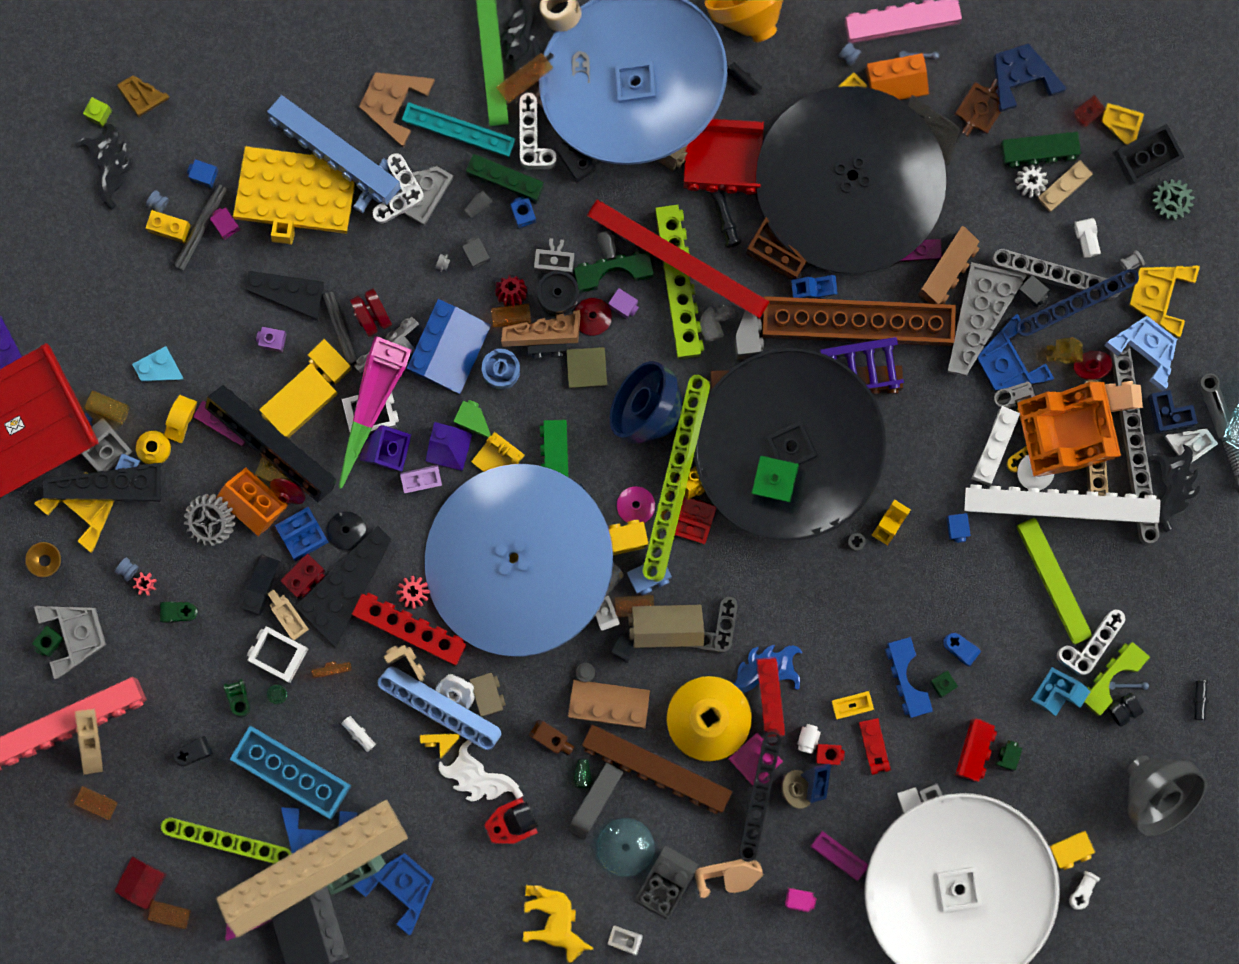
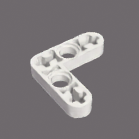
M400 154L389 156L387 160L388 167L397 180L400 181L402 175L408 174L411 177V181L408 184L400 182L403 192L394 196L388 203L394 212L393 214H390V211L385 213V218L382 219L381 216L377 217L378 211L382 210L384 212L388 210L387 205L381 203L374 208L373 216L379 223L388 222L418 205L424 198L422 189ZM393 159L401 160L399 165L401 169L406 167V170L399 172L395 165H391L393 164ZM412 191L419 192L418 199H409L411 204L407 205L403 196L406 195L409 198L412 196ZM394 201H403V208L400 210L394 209Z

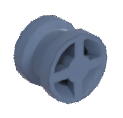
M849 42L838 57L844 59L846 64L851 66L862 52L859 49L856 50L853 44Z
M155 190L148 198L146 207L153 208L156 212L161 213L167 206L169 198L166 196L162 197Z
M126 557L118 565L115 573L122 575L124 580L128 582L135 575L139 567L136 564H131L130 560Z

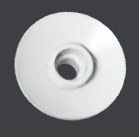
M1029 454L1019 463L1017 475L1020 483L1025 488H1038L1042 490L1052 482L1054 474L1033 476Z

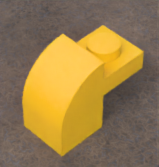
M274 218L271 232L272 242L293 243L295 227L292 220Z
M182 395L178 396L167 417L164 436L179 443L183 442L188 424L194 416L197 401Z
M894 500L872 536L888 546L911 509Z

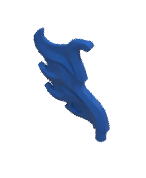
M771 645L762 654L757 655L756 651L759 648H753L748 655L749 664L746 665L745 662L740 664L737 680L734 685L742 693L752 690L759 683L756 659L776 657L779 681L791 679L795 683V689L798 690L800 688V677L794 671L792 660L796 653H803L801 649L797 646H787L782 651L774 653L772 650L775 645Z

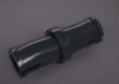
M733 62L730 65L731 68L727 69V72L733 75L739 81L738 83L741 86L744 85L754 96L760 92L759 89L761 90L763 86L758 84L749 72H745L736 62Z
M1196 681L1195 698H1193V702H1195L1194 720H1206V706L1209 703L1207 698L1208 681Z

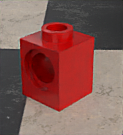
M817 744L816 764L840 765V761L844 762V750H841V745ZM828 749H832L835 752L836 757L834 760L826 758L825 753Z

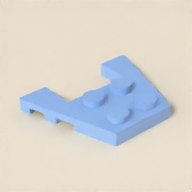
M1146 316L1104 345L1118 356L1126 345L1129 344L1158 367L1150 382L1161 391L1168 387L1167 380L1171 372L1170 364L1174 357L1177 339L1150 317Z

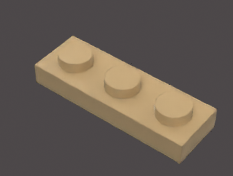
M1078 161L1037 199L1051 212L1090 178L1092 172L1081 161Z

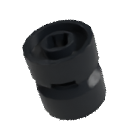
M1131 692L1121 697V702L1115 701L1107 707L1113 720L1120 728L1129 723L1131 717L1135 719L1144 713L1140 703Z

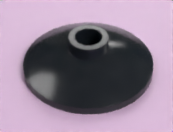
M341 512L336 514L329 522L328 537L337 548L343 550L354 549L365 538L366 526L359 515L353 512ZM349 527V533H343V528Z

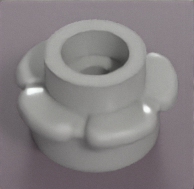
M442 254L439 256L435 268L440 270V272L448 268L450 259H447V254L446 256Z

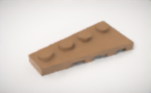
M580 310L573 311L572 315H556V318L546 321L545 318H542L532 324L525 322L503 327L502 347L578 343Z

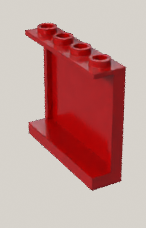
M712 119L707 127L687 145L683 188H687L690 191L705 189L708 192L721 190L727 193L744 192L748 195L756 194V189L760 188V184H756V168L762 147L764 122Z

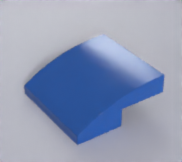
M309 507L275 525L295 561L329 543Z

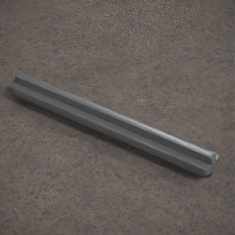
M220 184L216 186L174 264L176 268L180 270L185 269L211 221L212 213L216 211L225 195L226 187Z

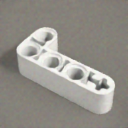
M525 93L520 98L521 165L525 169H551L556 165V154L551 149H537V100L532 93ZM527 100H530L531 102L530 112H527ZM526 118H531L534 122L532 125L527 126L523 121ZM526 137L534 139L531 144H526L523 140ZM531 155L534 157V160L531 163H526L524 157ZM545 155L553 157L550 163H545L542 159Z
M1120 610L1109 612L1081 652L1071 646L1062 647L1057 652L1058 661L1078 675L1089 673L1124 624V613ZM1117 615L1119 622L1114 623L1111 627L1107 626L1113 621L1111 616ZM1101 630L1108 632L1109 637L1107 640H1103L1100 637ZM1091 645L1096 646L1098 649L1096 656L1089 653ZM1064 650H1068L1071 653L1070 660H1065L1062 657ZM1080 661H1084L1087 664L1086 671L1079 670L1078 663Z

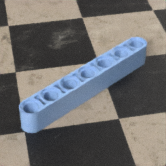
M395 667L387 668L378 679V685L383 691L483 749H492L501 737V730L494 724Z

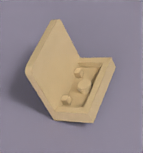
M403 645L397 648L394 646L386 651L387 655L384 658L389 665L406 656L421 682L424 681L423 676L426 674L420 664L416 665L414 662L416 656L410 647L407 648Z

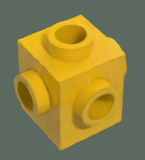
M696 466L690 469L684 494L687 500L705 492Z

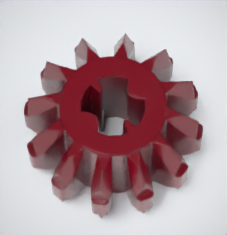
M509 275L508 279L502 277L501 282H497L495 296L498 302L503 303L505 307L511 304L514 308L516 303L521 305L522 300H526L528 291L523 279L519 280L517 275L511 278Z

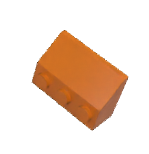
M923 53L869 63L866 66L869 88L883 91L899 100L929 95L927 70Z
M246 467L229 480L216 497V499L222 497V503L227 501V508H233L231 513L236 515L257 536L268 529L288 507L287 503L281 502L272 490Z

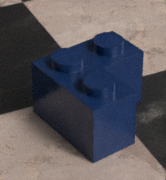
M1171 390L1153 393L1148 396L1156 434L1193 427L1197 424L1194 405L1174 408Z

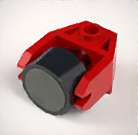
M522 797L499 807L484 825L492 843L515 844L538 833L536 830L538 827L536 819L528 802H524ZM510 808H512L523 832L522 835L510 834L503 817ZM496 826L501 828V832L498 834L494 832Z

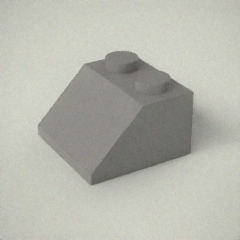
M102 418L92 426L99 444L82 454L99 472L110 471L118 464L122 453L129 455L132 451L107 421Z

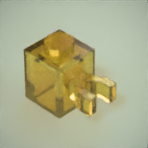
M1074 337L1057 339L1056 347L1047 345V350H1054L1051 356H1047L1048 361L1058 359L1065 364L1083 361V343Z

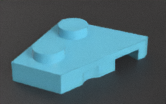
M166 346L132 364L142 382L179 381L184 379Z

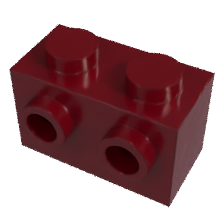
M307 553L283 577L281 582L297 598L300 596L305 597L311 591L309 587L314 582L317 584L324 578L325 575L323 573L325 570Z

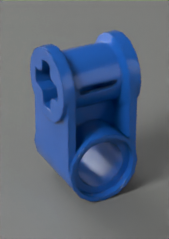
M958 633L947 635L943 640L944 647L968 667L972 665L981 653L978 647ZM956 638L955 643L957 645L951 646L950 639Z

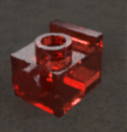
M1093 95L1074 112L1075 118L1081 125L1084 124L1087 127L1100 117L1106 108ZM1090 108L1093 113H1087L1086 109Z

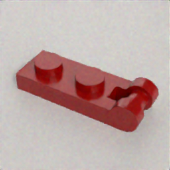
M878 718L859 722L871 775H875L880 771H891ZM881 757L882 763L875 764L874 759Z

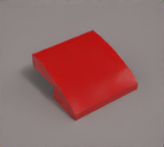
M684 496L675 535L705 544L716 511L715 505L694 498L687 500Z

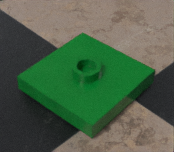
M760 456L752 494L790 502L799 464Z

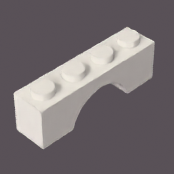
M1004 406L999 409L987 444L971 478L972 480L987 486L992 484L1020 413Z

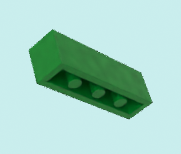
M544 420V425L540 426V437H544V445H540L541 456H545V464H541V466L568 477L567 420Z

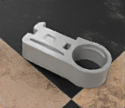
M1025 382L998 390L994 396V401L999 408L1002 406L1011 408L1016 406L1017 402L1034 397L1035 394L1031 383ZM1004 393L1011 395L1008 399L998 401L1000 395Z

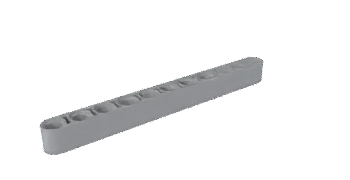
M1127 344L1124 351L1118 356L1110 350L1116 386H1121V381L1123 380L1133 381V384L1136 385L1130 345ZM1119 362H1124L1127 365L1125 371L1119 369ZM1140 408L1119 411L1132 494H1136L1137 498H1139L1140 493L1153 495ZM1128 418L1135 420V427H1130L1127 424ZM1130 437H1136L1139 444L1137 446L1132 445ZM1134 455L1140 456L1142 460L1140 465L1133 462ZM1137 474L1144 476L1145 481L1143 484L1136 481ZM1137 522L1139 539L1143 544L1150 545L1158 540V523ZM1146 531L1153 533V540L1145 538Z

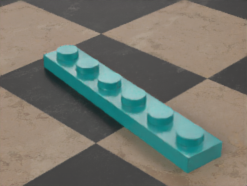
M409 102L402 121L508 158H510L516 141L515 138Z

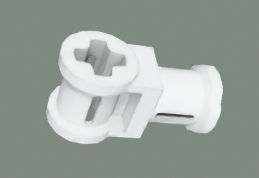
M1084 871V877L1080 885H1078L1076 891L1069 898V904L1076 910L1083 909L1088 905L1089 897L1093 892L1092 889L1096 882L1100 881L1099 877L1088 871ZM1081 896V901H1083V904L1077 905L1075 897L1077 898Z

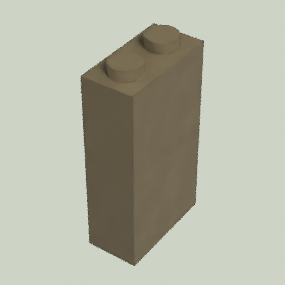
M702 605L632 606V614H628L629 626H632V628H629L630 640L634 642V648L704 646Z

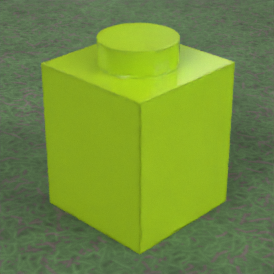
M91 97L83 115L86 119L103 127L112 110L109 105Z

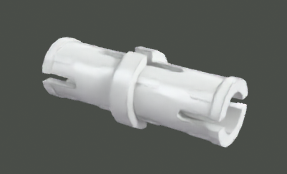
M351 716L341 723L353 736L352 739L360 743L366 752L376 745L365 733L366 730L361 728Z

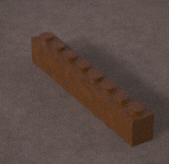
M594 725L591 726L582 745L585 747V752L593 756L598 753L603 756L602 760L610 764L613 761L619 763L620 769L627 772L633 770L638 773L637 777L645 781L650 778L655 781L654 785L665 789L667 786L673 789V794L681 798L683 795L690 797L689 801L698 806L702 803L708 806L706 810L715 814L718 811L723 813L732 793L729 789Z

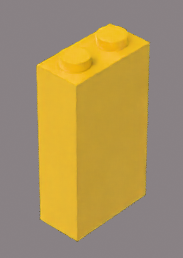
M309 364L259 410L262 413L261 416L267 422H271L279 432L290 438L337 395V392L313 365Z

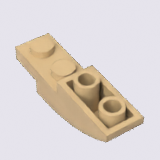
M95 709L76 711L83 774L103 772Z

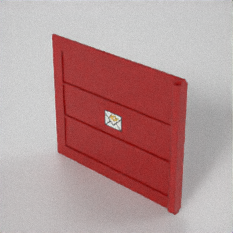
M48 343L0 369L1 498L99 444Z

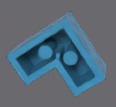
M1051 668L1031 700L1045 711L1056 716L1066 700L1081 707L1091 691L1081 682Z

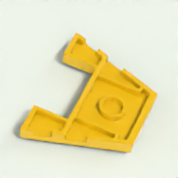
M1200 266L1139 268V281L1134 285L1129 306L1144 316L1150 317L1162 328L1175 337L1180 338L1185 320L1166 315L1175 279L1194 284Z
M41 499L34 503L49 516L56 506L63 501L84 519L90 527L80 537L78 542L92 553L114 501Z

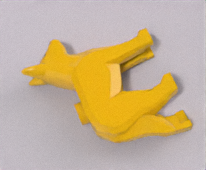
M526 885L525 896L534 895L537 899L525 902V913H528L531 909H539L551 915L548 918L545 930L524 931L523 942L540 940L551 946L563 947L567 951V962L570 964L582 954L584 949L593 950V947L571 931V921H575V910H572L571 901L564 893L547 890L541 886Z

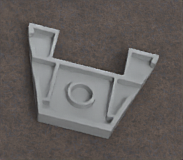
M34 607L39 624L59 619L69 657L50 662L54 679L60 678L106 646L96 608Z

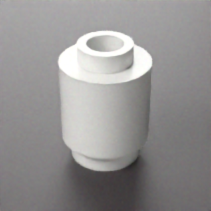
M809 724L806 727H802L797 743L799 745L798 750L813 754L821 733L817 731L818 727Z

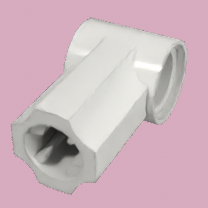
M1091 218L1074 222L1077 238L1080 239L1084 258L1100 255L1095 219Z

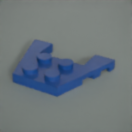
M1018 314L1009 321L977 357V361L994 391L1025 382L1036 384L1054 379L1046 364L1028 373L1009 338L1018 334L1015 329L1016 324L1021 320ZM1021 323L1020 330L1024 331L1026 328L1024 324Z
M282 807L292 854L331 832L298 829L300 809ZM340 811L339 827L357 817L358 812Z
M404 853L384 865L377 873L357 882L353 887L367 897L379 882L409 907V910L399 920L397 925L408 935H411L434 878Z

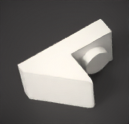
M609 595L605 596L599 610L595 614L601 631L620 624Z

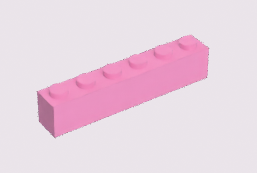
M925 0L922 4L907 3L904 7L900 8L890 6L883 11L873 9L867 11V14L852 13L848 15L849 17H846L845 26L848 41L856 43L960 24L962 17L958 0Z

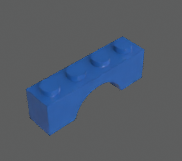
M911 637L888 643V648L885 649L888 660L891 659L893 663L891 672L893 678H897L899 683L896 688L899 697L902 696L905 703L902 704L904 714L908 715L909 718L932 712L933 709L928 693L914 689L906 676L907 666L911 659L916 656Z

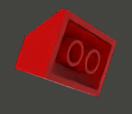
M976 718L970 721L955 776L979 782L980 779L984 778L986 772L984 763L985 760H989L992 751L989 749L990 742L995 741L997 731L994 730V725Z

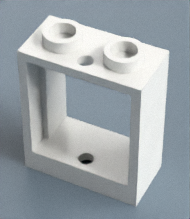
M392 392L385 403L390 421L374 425L369 434H372L380 425L391 428L397 427L396 422H399L397 411L392 410L391 404L394 403ZM358 395L342 399L350 432L354 418L351 403L357 402Z
M267 626L265 629L261 628L256 637L258 639L256 646L252 645L248 651V661L291 683L308 648ZM269 634L298 648L284 674L256 660Z

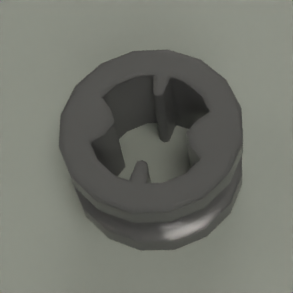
M860 533L852 534L848 539L849 548L853 551L861 550L865 546L864 536ZM854 537H859L858 540L861 539L862 543L859 544V547H854L855 544L852 545L851 541L854 540Z

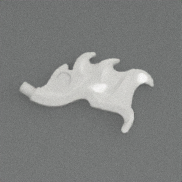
M469 740L461 745L459 756L453 764L444 766L442 762H439V771L443 776L458 780L459 786H453L454 789L472 793V796L466 797L470 801L479 800L484 794H487V800L495 799L507 791L512 792L516 799L523 796L518 788L519 786L508 776L486 773L484 771V766L467 752L468 746L472 743Z

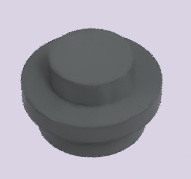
M582 663L576 669V676L582 682H589L595 676V669L589 663Z

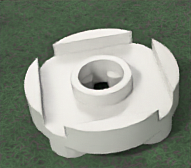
M452 674L442 679L436 687L438 693L466 709L474 701L473 685Z

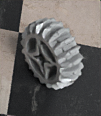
M204 494L190 502V505L186 508L187 513L183 517L188 519L184 524L189 525L186 532L192 531L191 538L197 537V543L203 541L204 545L210 543L211 546L227 540L229 534L233 533L234 530L231 527L235 526L236 523L232 519L236 515L230 514L233 508L228 509V502L222 503V497L216 499L215 494L210 495V497L208 494ZM202 506V516L198 518V512L200 507ZM222 522L221 529L217 533L218 523Z

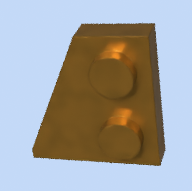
M134 75L117 85V88L138 118L169 99L168 94L159 92L152 85L142 82L141 79Z

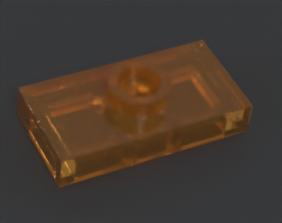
M529 304L515 305L514 308L512 306L491 308L493 328L525 322L531 323Z
M336 661L325 663L323 668L313 669L312 675L314 678L348 672L352 670L350 662L337 664Z

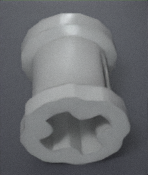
M1137 250L1128 258L1120 260L1124 271L1145 265L1142 256Z

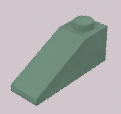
M378 855L328 884L327 888L331 895H334L377 873L386 863L381 855Z

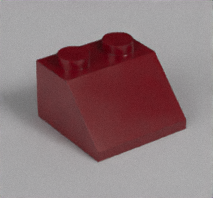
M132 856L115 892L145 909H149L167 874Z

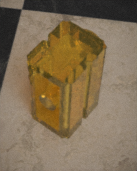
M93 390L85 405L86 410L121 425L124 424L130 410L128 405Z

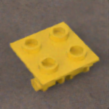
M494 432L492 436H489L485 445L471 462L485 472L499 466L518 464L525 455Z

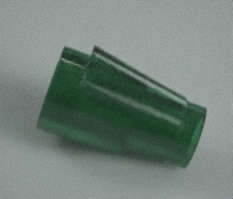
M587 759L577 760L573 780L576 788H590V783H592L589 760Z

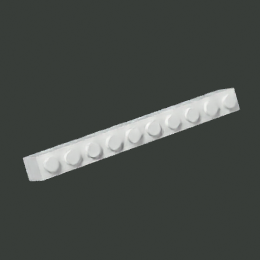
M970 484V488H966L964 511L1159 523L1160 499H1156L1157 496L1145 495V499L1137 498L1136 494H1125V497H1117L1118 493H1106V496H1098V492H1086V495H1078L1079 491L1067 490V494H1061L1056 489H1048L1047 493L1040 492L1038 488H1028V491H1020V487H1009V490H1001V486H990L989 489H982V485Z

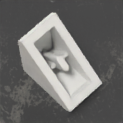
M613 926L608 945L637 954L642 935Z

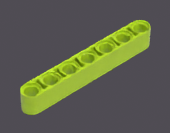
M1033 517L1018 524L1017 530L1070 640L1076 645L1091 638L1092 634L1036 518Z
M175 818L165 819L161 825L163 833L168 836L274 864L280 861V852L286 851L289 856L292 854V851L285 847ZM170 821H173L176 824V829L170 833L166 827ZM189 826L195 830L194 835L190 838L185 834V830ZM207 831L213 833L214 837L211 842L204 840V834ZM226 836L232 839L230 847L223 845V839ZM244 841H248L251 844V849L248 852H244L241 848ZM263 846H267L270 849V854L267 857H263L260 854V849Z

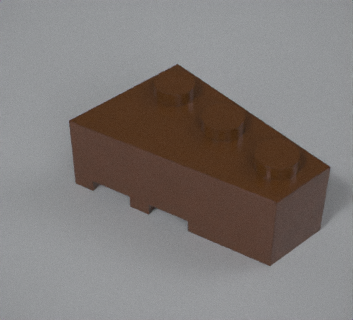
M766 217L748 246L746 254L788 279L795 280L804 268L806 260L796 249L788 245L797 255L795 256L776 238L767 224L769 220Z

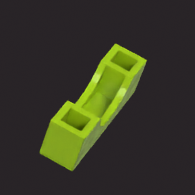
M1133 642L1125 643L1118 651L1120 655L1116 659L1112 658L1107 663L1106 667L1108 669L1104 673L1100 672L1093 680L1095 684L1092 688L1087 687L1091 692L1083 704L1095 715L1100 716L1113 701L1109 693V684L1112 677L1119 671L1138 672L1150 658Z

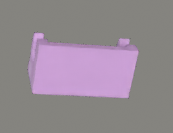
M438 465L400 473L404 493L442 485Z

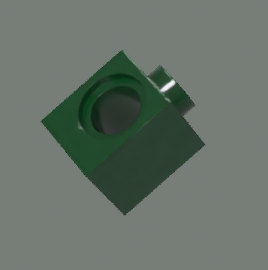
M46 626L32 644L36 647L34 650L39 655L50 657L63 642L64 638L51 627ZM49 637L52 641L51 646L44 648L43 640Z
M948 670L930 681L939 698L958 687Z

